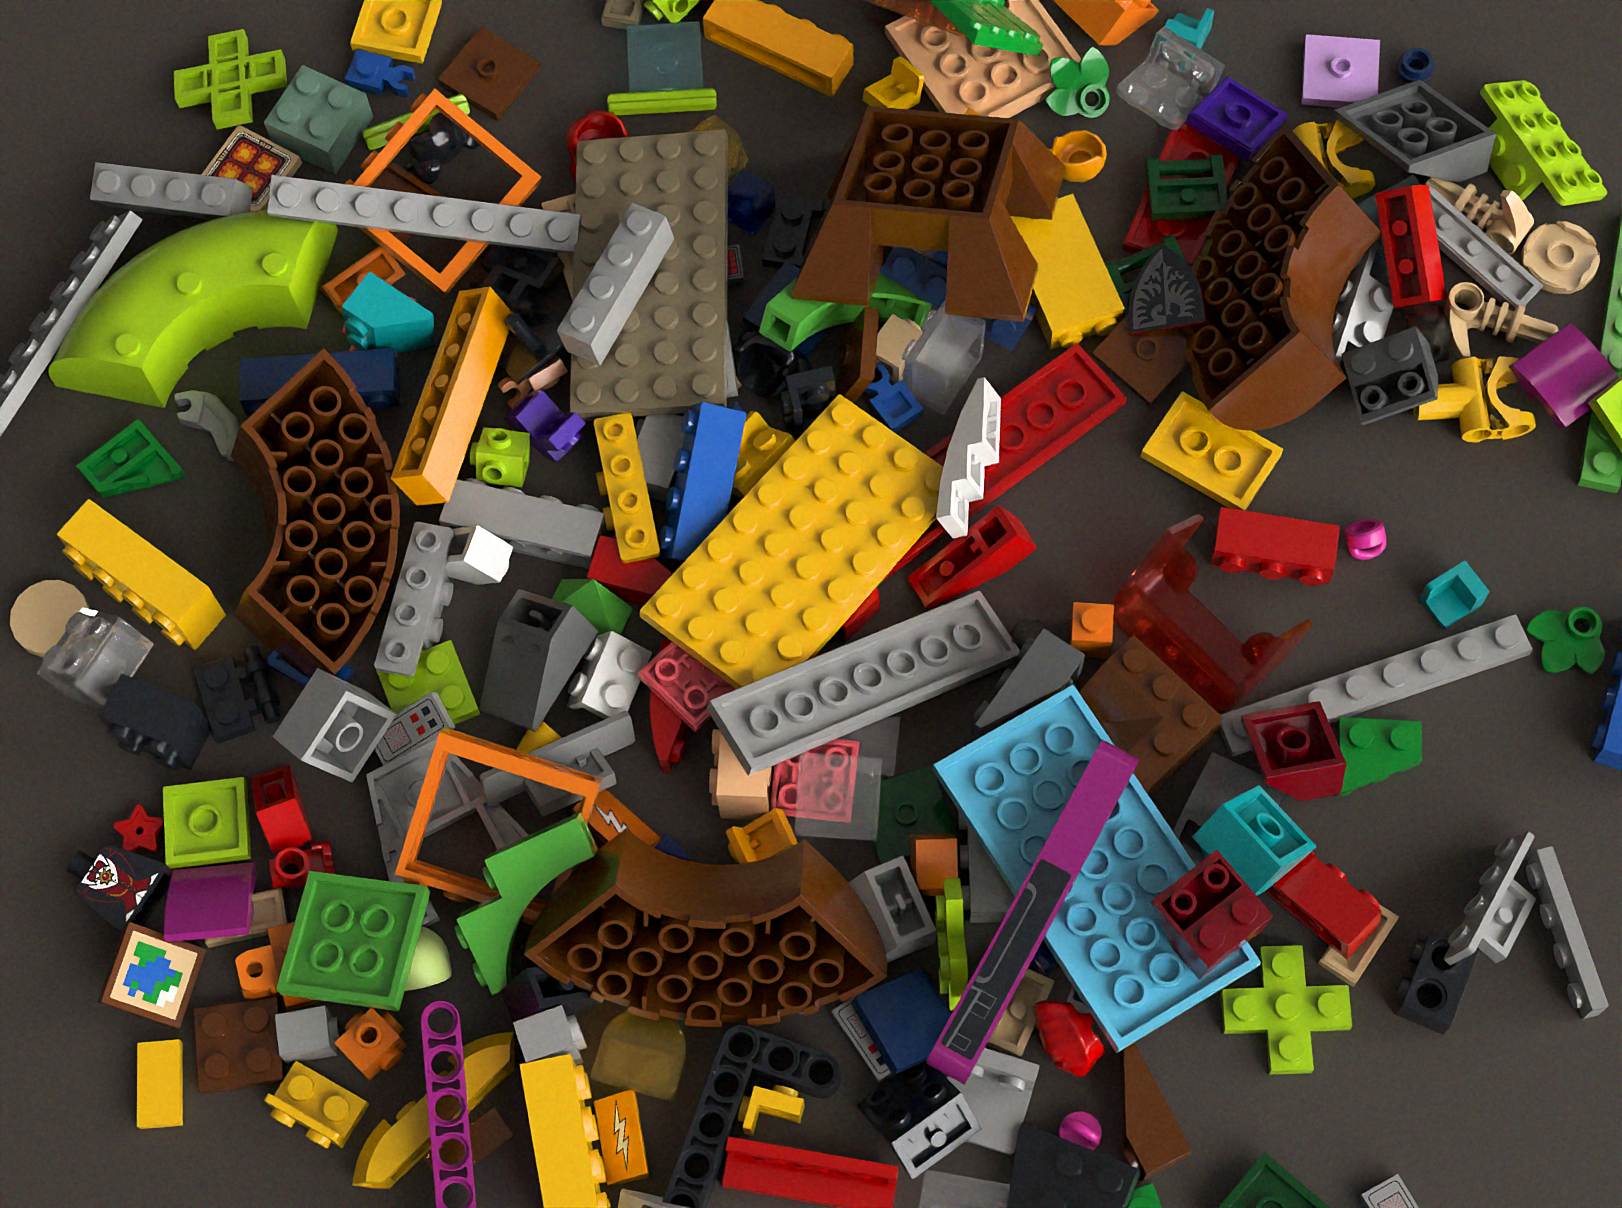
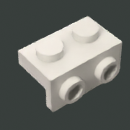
M614 631L597 635L583 655L586 661L581 672L574 676L569 685L568 693L571 696L567 706L573 710L584 708L603 719L623 711L628 712L640 683L638 672L648 664L652 652Z

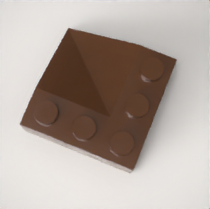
M1135 635L1122 645L1079 691V694L1113 744L1140 759L1133 773L1150 798L1218 733L1223 719L1214 708Z

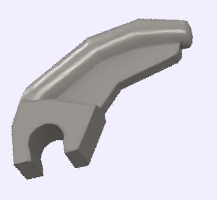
M191 390L174 394L175 401L179 407L191 405L188 411L177 413L180 423L211 433L221 456L227 457L228 461L234 462L231 453L240 428L237 417L216 395Z

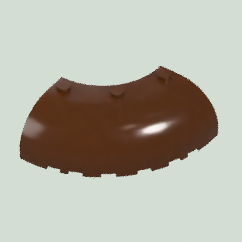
M1287 124L1252 158L1255 165L1249 170L1243 180L1236 179L1229 190L1233 194L1223 210H1216L1204 234L1207 242L1201 256H1195L1191 268L1201 286L1206 322L1183 326V331L1187 334L1188 349L1185 350L1187 361L1191 364L1194 376L1192 380L1207 410L1221 423L1239 430H1264L1287 423L1307 412L1346 379L1338 364L1333 348L1332 328L1335 308L1342 288L1352 269L1369 247L1382 236L1380 229Z
M324 348L240 425L231 453V457L243 469L259 496L267 527V552L264 566L252 583L244 590L235 617L271 651L275 650L279 653L281 659L308 677H312L317 668L335 676L353 656L370 630L384 601L394 571L400 519L396 484L390 479L394 468L386 441H383L375 422L376 418L370 407L367 408L362 397L357 392V386Z
M626 828L602 846L594 857L585 860L557 889L534 923L524 952L526 957L549 975L566 985L571 980L576 986L589 991V997L600 1003H603L604 999L626 1006L627 1012L636 1016L659 1020V1016L685 1020L684 1025L698 1027H722L723 1022L745 1021L748 1022V1026L765 1025L780 1022L781 1017L804 1012L805 1016L819 1012V1006L831 1003L837 999H841L844 1002L859 995L887 977V957L884 944L866 906L847 880L805 839L792 848L763 860L733 865H712L692 862L666 854L648 845Z

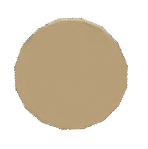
M1557 221L1556 224L1547 225L1546 223L1540 225L1528 235L1521 252L1522 267L1544 285L1541 288L1542 290L1553 294H1571L1582 290L1593 280L1600 263V253L1598 255L1597 244L1593 236L1581 226L1567 221Z
M44 580L29 586L17 597L11 609L10 627L14 638L29 653L42 658L52 657L51 655L60 653L64 655L80 645L91 628L90 606L85 596L74 585L61 580Z

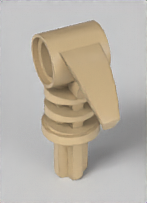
M1430 177L1425 184L1433 187L1471 222L1478 223L1476 226L1481 231L1484 228L1488 229L1485 234L1509 255L1514 253L1534 224V219L1528 212L1524 202L1512 190H1503L1500 194L1502 210H1499L1500 203L1494 200L1490 205L1486 202L1488 200L1486 194L1483 193L1480 198L1475 196L1477 189L1471 183L1464 189L1452 181Z
M1469 282L1458 283L1451 289L1442 310L1447 341L1459 360L1470 357L1467 332L1470 328L1484 331L1487 326L1492 328V335L1496 336L1498 331L1505 332L1507 342L1513 343L1515 336L1539 344L1558 331V327L1555 324L1524 315L1526 306L1519 304L1515 311L1508 309L1509 303L1504 302L1502 307L1495 305L1496 299L1492 297L1488 303L1484 302L1482 290L1477 285ZM1456 304H1465L1470 310L1461 309Z

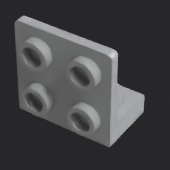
M984 1048L965 1085L950 1076L947 1077L963 1094L982 1130L965 1142L1010 1156L1014 1154L1018 1131L1021 1123L1024 1122L1040 1065Z

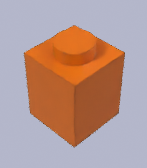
M1073 602L1069 645L1084 653V658L1109 659L1113 638L1114 605Z
M951 833L910 835V872L918 890H922V895L944 894L943 879L958 878L957 838Z

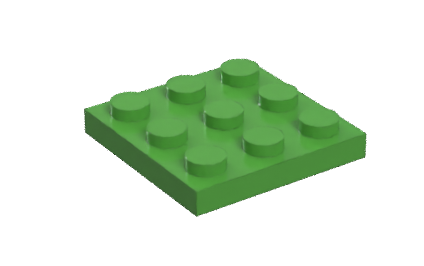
M309 871L276 990L281 995L399 1011L431 893L430 890L422 885Z

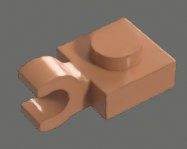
M554 354L519 385L511 377H507L501 380L497 386L503 393L511 388H516L517 393L515 397L507 401L508 406L513 409L531 389L537 391L539 389L551 388L558 383L559 377L568 371L562 360Z

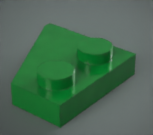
M139 419L76 465L80 473L102 498L180 480L186 476L183 469Z
M1339 717L1337 721V742L1346 761L1342 792L1337 797L1347 796L1355 789L1370 783H1378L1387 779L1391 774L1404 772L1418 766L1422 761V721Z

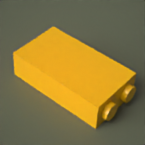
M1070 194L1058 198L1052 220L1010 216L1038 263V272L1029 302L1038 307L1035 316L1050 350L1060 346L1063 348L1072 347L1076 343L1081 342L1083 338L1095 334L1099 336L1110 334L1123 320L1125 308L1074 195Z

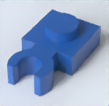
M357 49L344 80L346 85L381 96L384 88L387 87L399 97H408L407 85L398 82L402 79L414 81L415 74L413 69L406 65H399L393 68L394 64L391 57Z
M882 364L877 365L876 373L881 380L876 383L871 382L864 392L870 396H875L869 400V406L881 423L894 433H897L922 417L924 409L902 380L892 386L889 383L887 368Z

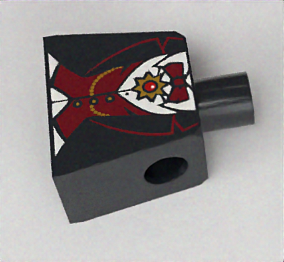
M110 844L102 848L96 859L82 851L76 852L67 866L68 873L81 879L74 894L120 934L126 922L144 926L169 888L172 871L162 862Z

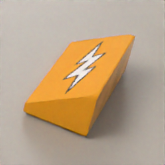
M634 1089L594 1101L607 1185L611 1186L650 1178L639 1108Z

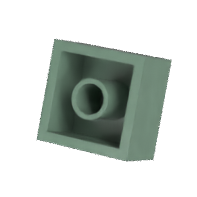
M302 65L264 121V125L271 142L300 156L301 159L337 174L363 134L362 131L367 128L373 119V114L366 93Z

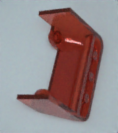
M1197 514L1167 528L1115 596L1111 605H1114V622L1130 638L1135 635L1221 715L1235 707L1275 671L1314 624L1307 619L1278 637L1268 632H1259L1251 636L1244 644L1188 591L1197 579L1198 566L1193 556L1183 546L1204 520L1201 515Z

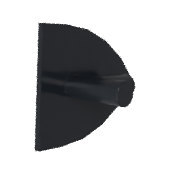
M513 313L506 317L505 324L509 328V332L500 356L506 372L517 385L564 347L557 332L562 322L559 318L547 314H535V316L530 317L525 314L519 315L518 313Z

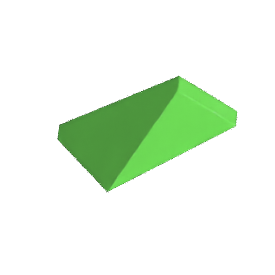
M562 579L552 598L553 600L573 605L598 630L596 636L609 631H614L622 636L634 612L631 606L594 579Z

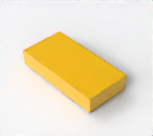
M180 1039L137 1043V1127L149 1129L183 1126V1042Z

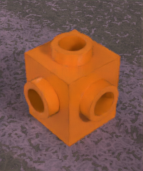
M370 1008L366 1013L361 1011L353 1016L345 1026L346 1032L334 1042L369 1081L382 1069L384 1071L391 1069L403 1056L402 1050L407 1046L399 1036L404 1028L388 1011L383 1016H380L373 1008Z

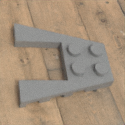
M437 739L366 774L376 825L378 826L383 858L388 878L391 882L410 884L404 882V877L394 874ZM450 753L424 838L478 811L497 849L528 836L500 803L492 806L487 804L481 783L456 755ZM430 899L428 900L422 927H428L440 920Z

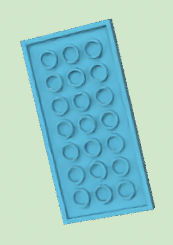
M1074 685L1067 687L935 763L932 768L1015 897L1100 742L1104 740L1114 745ZM1134 773L1043 939L1116 1053L1252 971L1261 963L1247 942L1199 980L1171 947L1150 902L1196 865Z

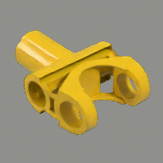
M1339 120L1324 124H1316L1315 121L1297 126L1293 130L1332 175L1335 168L1343 175L1342 181L1339 183L1352 198L1363 196L1374 188L1375 179L1371 171L1349 167L1337 158V153L1345 151L1346 148L1355 146L1363 141L1362 137ZM1322 134L1324 135V139L1329 138L1327 142L1326 152H1324L1323 142L1321 138Z
M1499 356L1498 359L1469 357L1454 362L1451 366L1454 383L1438 384L1437 400L1412 408L1416 421L1459 418L1461 436L1466 442L1515 438L1531 432L1536 427L1534 414L1503 404L1496 393L1498 388L1518 382L1509 368L1512 363L1519 359L1513 357ZM1482 369H1484L1485 374L1491 373L1485 388ZM1494 408L1502 415L1501 420L1496 419L1492 414Z

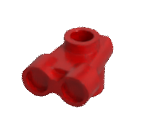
M329 841L310 843V849L306 850L288 847L281 850L276 857L268 859L272 889L305 887L309 871L335 874ZM289 868H293L297 870L298 873L290 875L284 873V871Z

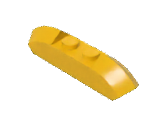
M514 1032L485 1036L462 1047L468 1113L515 1070ZM452 1055L448 1058V1061L454 1068L449 1073L445 1070L439 1073L438 1076L447 1077L455 1072L457 1062ZM427 1094L418 1102L413 1100L406 1104L397 1114L396 1119L398 1121L392 1127L383 1119L372 1131L358 1157L352 1185L372 1189H390L431 1150ZM452 1096L441 1098L435 1108L437 1116L446 1121L455 1119L461 1110L459 1101Z

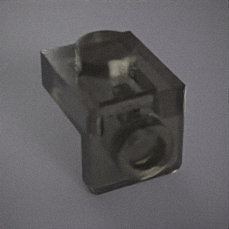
M1422 303L1417 306L1403 307L1402 321L1405 329L1416 326L1428 341L1434 362L1447 361L1450 351L1451 326L1442 305Z

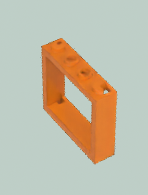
M434 88L428 96L422 93L409 109L413 114L404 125L401 122H397L385 137L388 144L380 153L374 150L365 159L360 167L364 170L355 182L349 179L345 183L347 185L370 187L435 109H438L520 178L499 204L521 207L540 185L541 176ZM358 227L443 298H445L489 245L487 243L467 241L439 274L390 232Z
M445 727L438 734L394 875L404 877V882L422 885L427 888L429 885L444 890L443 896L458 902H467L468 898L484 902L500 894L498 889L492 890L485 881L417 860L450 753L583 796L578 813L581 812L587 826L603 778ZM575 866L557 876L551 897L573 873ZM534 897L526 907L522 915V921L533 925L548 902Z

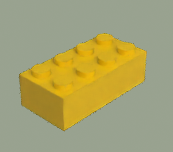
M90 499L80 507L57 533V536L65 545L62 552L75 563L73 567L89 581L96 578L104 585L102 589L117 602L121 603L125 599L133 606L131 610L141 620L149 625L153 621L163 628L161 633L178 647L184 642L190 648L196 650L226 616L206 584Z
M571 1054L519 1064L544 1208H612L610 1199H607L606 1192L601 1193L599 1183L607 1182L603 1158L602 1156L600 1157L598 1149L593 1150L592 1141L599 1140L596 1118L595 1115H592L591 1107L585 1106V1099L592 1098L588 1075L584 1071L583 1064L576 1066Z

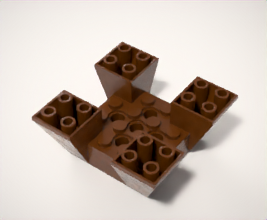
M867 106L844 146L828 190V199H831L807 248L792 290V299L869 306L885 258V246L948 252L946 314L1024 322L1038 272V263L1010 216L1052 220L1065 175V166L1020 119Z

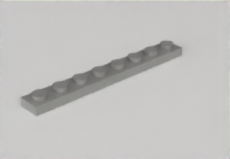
M271 175L267 210L268 216L566 254H574V245L578 240L580 214Z
M1515 614L1221 714L1223 719L1219 731L1230 757L1252 750L1241 723V715L1320 701L1329 723L1338 721L1339 717H1350L1528 656L1533 649Z

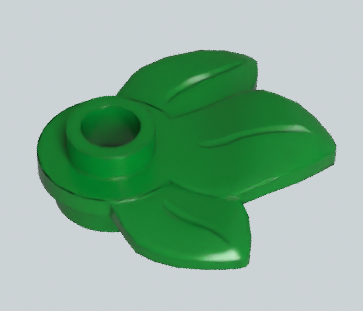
M1090 47L1079 63L1062 57L1051 60L1050 77L1056 89L1046 97L1045 101L1055 113L1063 116L1079 113L1087 118H1095L1107 110L1110 95L1105 84L1109 76V67L1100 51L1095 47ZM1088 92H1092L1095 95V102L1091 106H1088L1085 102V96Z
M1578 606L1569 609L1566 613L1557 610H1547L1533 618L1526 628V632L1529 635L1544 642L1541 648L1540 660L1543 670L1547 673H1562L1577 664L1585 673L1592 675L1604 661L1605 649L1599 639L1602 632V621L1599 615L1591 608ZM1574 623L1584 624L1587 632L1577 631L1574 628Z

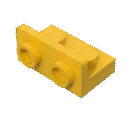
M750 411L745 419L731 494L741 498L745 497L795 442L791 434L769 427L762 416L756 411Z
M298 1061L294 1062L274 1096L268 1093L264 1099L273 1108L270 1113L271 1117L292 1128L295 1122L306 1127L309 1130L305 1136L326 1149L330 1143L343 1148L369 1106V1103Z

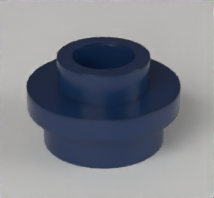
M1422 48L1409 49L1399 57L1397 62V73L1407 83L1417 80L1425 83L1432 77L1435 69L1431 54ZM1411 66H1416L1420 70L1412 69Z

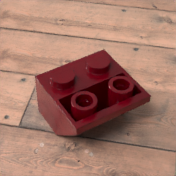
M1218 850L1210 854L1150 902L1171 947L1199 980L1264 930L1273 918V914Z

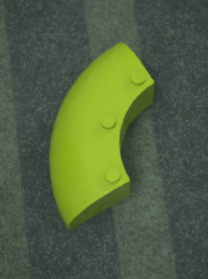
M267 210L215 218L188 227L160 240L133 257L96 290L77 315L56 351L48 370L51 380L56 387L165 408L175 385L189 368L187 364L204 349L209 351L218 344L234 337V332L255 326L258 329L272 327L307 329L320 290L319 287L321 286L338 234L337 225L268 216Z

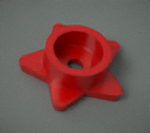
M138 804L135 806L129 819L114 823L113 828L124 837L122 849L130 852L135 850L158 851L157 840L159 838V831L164 827V818L149 817L144 807ZM138 828H143L142 834L136 833Z

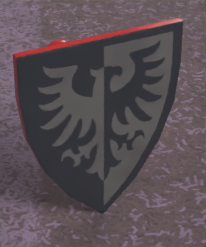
M1161 245L1146 261L1135 280L1129 299L1128 322L1130 335L1206 323L1202 290L1193 270L1178 254L1164 245Z

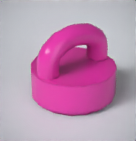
M1377 519L1359 520L1351 523L1344 530L1349 552L1356 559H1372L1380 555L1386 547L1383 522Z
M1083 1111L1067 1115L1062 1121L1058 1132L1059 1137L1093 1151L1099 1146L1102 1137V1130L1098 1120L1093 1115Z

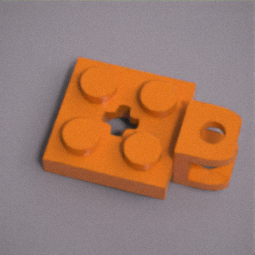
M295 922L268 928L267 931L271 945L248 950L236 958L235 963L240 985L246 1000L251 1001L281 996L276 987ZM255 973H261L259 977H251ZM283 995L286 1011L325 1002Z

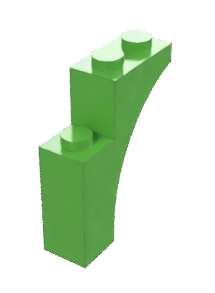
M879 273L869 306L867 307L878 309V322L886 323L890 316L894 314L902 320L907 318L914 321L921 328L927 321L932 304L882 273ZM796 277L766 304L759 333L791 352L801 342L816 332L835 325L853 322L865 306L792 299V290L797 279Z
M581 812L489 853L484 859L487 865L483 867L484 877L492 890L498 889L500 894L462 911L456 919L459 925L455 926V932L464 949L470 948L476 960V963L473 964V970L478 982L482 987L488 986L492 995L501 992L513 980L511 967L513 942L519 921L528 904L551 880L569 868L594 857L598 851Z

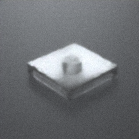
M801 753L799 756L794 835L877 841L883 758Z

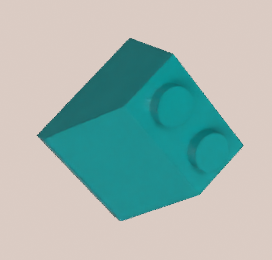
M370 271L341 306L346 336H348L347 340L358 350L393 348L396 354L429 349L435 344L433 313Z
M1260 785L1222 804L1192 836L1200 845L1201 851L1206 857L1218 850L1256 896L1269 889L1317 847Z

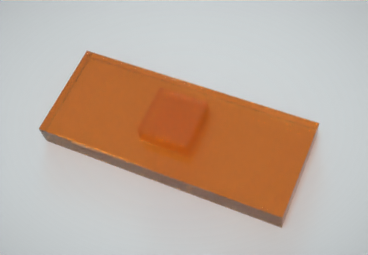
M495 1108L469 1125L473 1166L514 1137ZM448 1140L441 1145L439 1156L444 1163L454 1165L462 1160L465 1150L459 1141ZM431 1152L424 1157V1160L433 1171Z

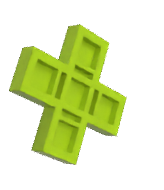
M244 29L208 36L209 64L174 71L175 100L179 108L211 102L212 120L216 129L252 123L251 94L287 87L286 63L282 50L249 56L248 38Z
M960 878L943 879L944 894L936 895L935 928L937 930L938 957L940 958V969H938L940 994H948L950 1010L955 1009L968 985L963 896Z
M1302 945L1261 946L1258 951L1259 960L1261 961L1260 975L1262 988L1222 989L1220 992L1223 1034L1266 1033L1269 1075L1312 1073L1314 1065L1310 1031H1341L1352 1028L1349 986H1306Z

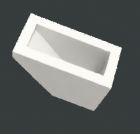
M478 525L452 529L454 535L444 567L448 577L476 585L500 582L508 571L509 558L513 546Z

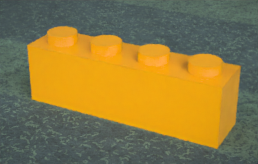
M714 0L703 17L706 39L832 98L854 64L853 44L839 34H830L817 28L814 23L807 19H798L791 16L774 4H765L759 0Z

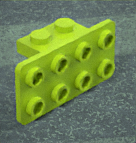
M1521 80L1485 84L1480 90L1481 96L1498 118L1489 127L1490 130L1496 133L1489 165L1507 190H1512L1521 200H1524L1543 182L1556 202L1562 206L1599 201L1607 195V190L1602 184L1600 175L1587 164L1581 155L1579 146L1567 136L1561 127L1559 118L1547 108L1540 98L1539 90L1533 84Z

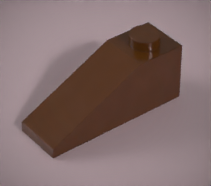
M1134 1042L1120 1051L1122 1142L1125 1146L1121 1150V1155L1126 1164L1136 1167L1141 1171L1140 1177L1144 1181L1188 1159L1192 1149Z

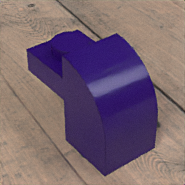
M543 390L530 391L504 417L516 431L530 433V445L553 462H558L584 436L579 430L586 424L576 412L563 413Z

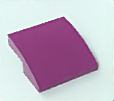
M1571 323L1565 325L1509 366L1529 399L1534 397L1539 399L1557 429L1567 427L1589 411L1591 407L1588 402L1619 378L1599 350Z
M255 862L173 870L165 909V942L248 935L254 916L252 895L257 880Z

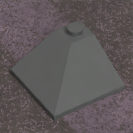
M1421 80L1335 109L1333 117L1407 172L1454 182H1461L1487 172L1496 133Z

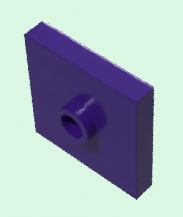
M1227 76L1189 112L1186 123L1248 161L1285 124L1288 114Z

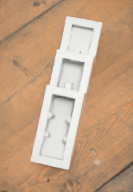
M985 377L977 379L961 411L948 447L940 480L936 519L953 539L968 535L969 502L983 499L984 466L999 463L1001 398Z

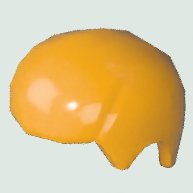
M1086 130L1071 131L1061 137L1056 136L1052 148L1049 149L1064 164L1065 175L1063 179L1069 182H1086L1093 179L1103 168L1107 157L1106 146L1097 135Z

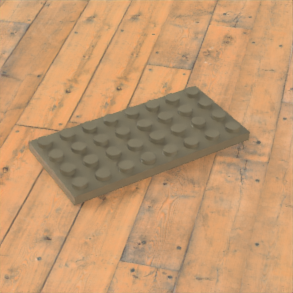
M726 130L578 141L575 214H580L578 240L574 245L573 302L632 203L666 216L674 240L602 364L597 365L571 353L570 412H576L582 420L622 413H631L632 417L685 413L687 409L690 410L691 405L700 402L727 408L728 136Z

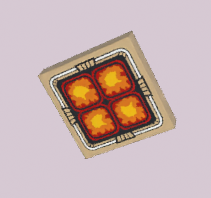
M238 125L201 175L237 179L253 187L250 212L268 210L271 175L292 177L301 166L302 161L300 156Z

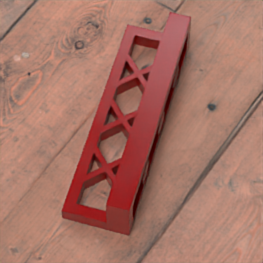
M728 1137L727 1160L722 1181L723 1188L834 1208H893L899 1166Z

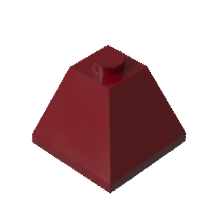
M1320 701L1241 715V723L1266 784L1300 801L1341 794L1346 761Z

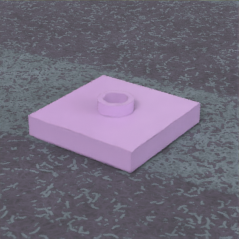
M1306 34L1303 51L1301 105L1341 108L1377 95L1380 40Z

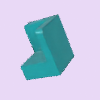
M1207 8L1201 21L1182 13H1178L1174 20L1168 19L1162 31L1159 50L1193 64L1211 30L1214 10Z
M1466 560L1429 582L1419 599L1440 627L1446 629L1481 607L1490 591Z

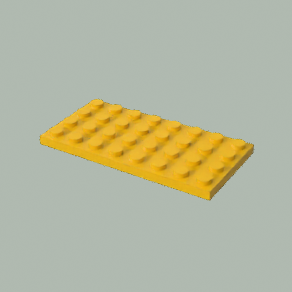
M839 394L640 609V618L736 689L813 659L936 520L940 480L944 467Z

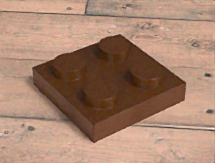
M277 997L194 1009L198 1089L201 1094L283 1082L286 1077L285 1061L279 1056L275 1014H281V1004Z

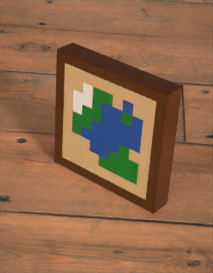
M126 922L97 1003L172 1029H179L206 949L185 941L165 942L164 934L132 922Z

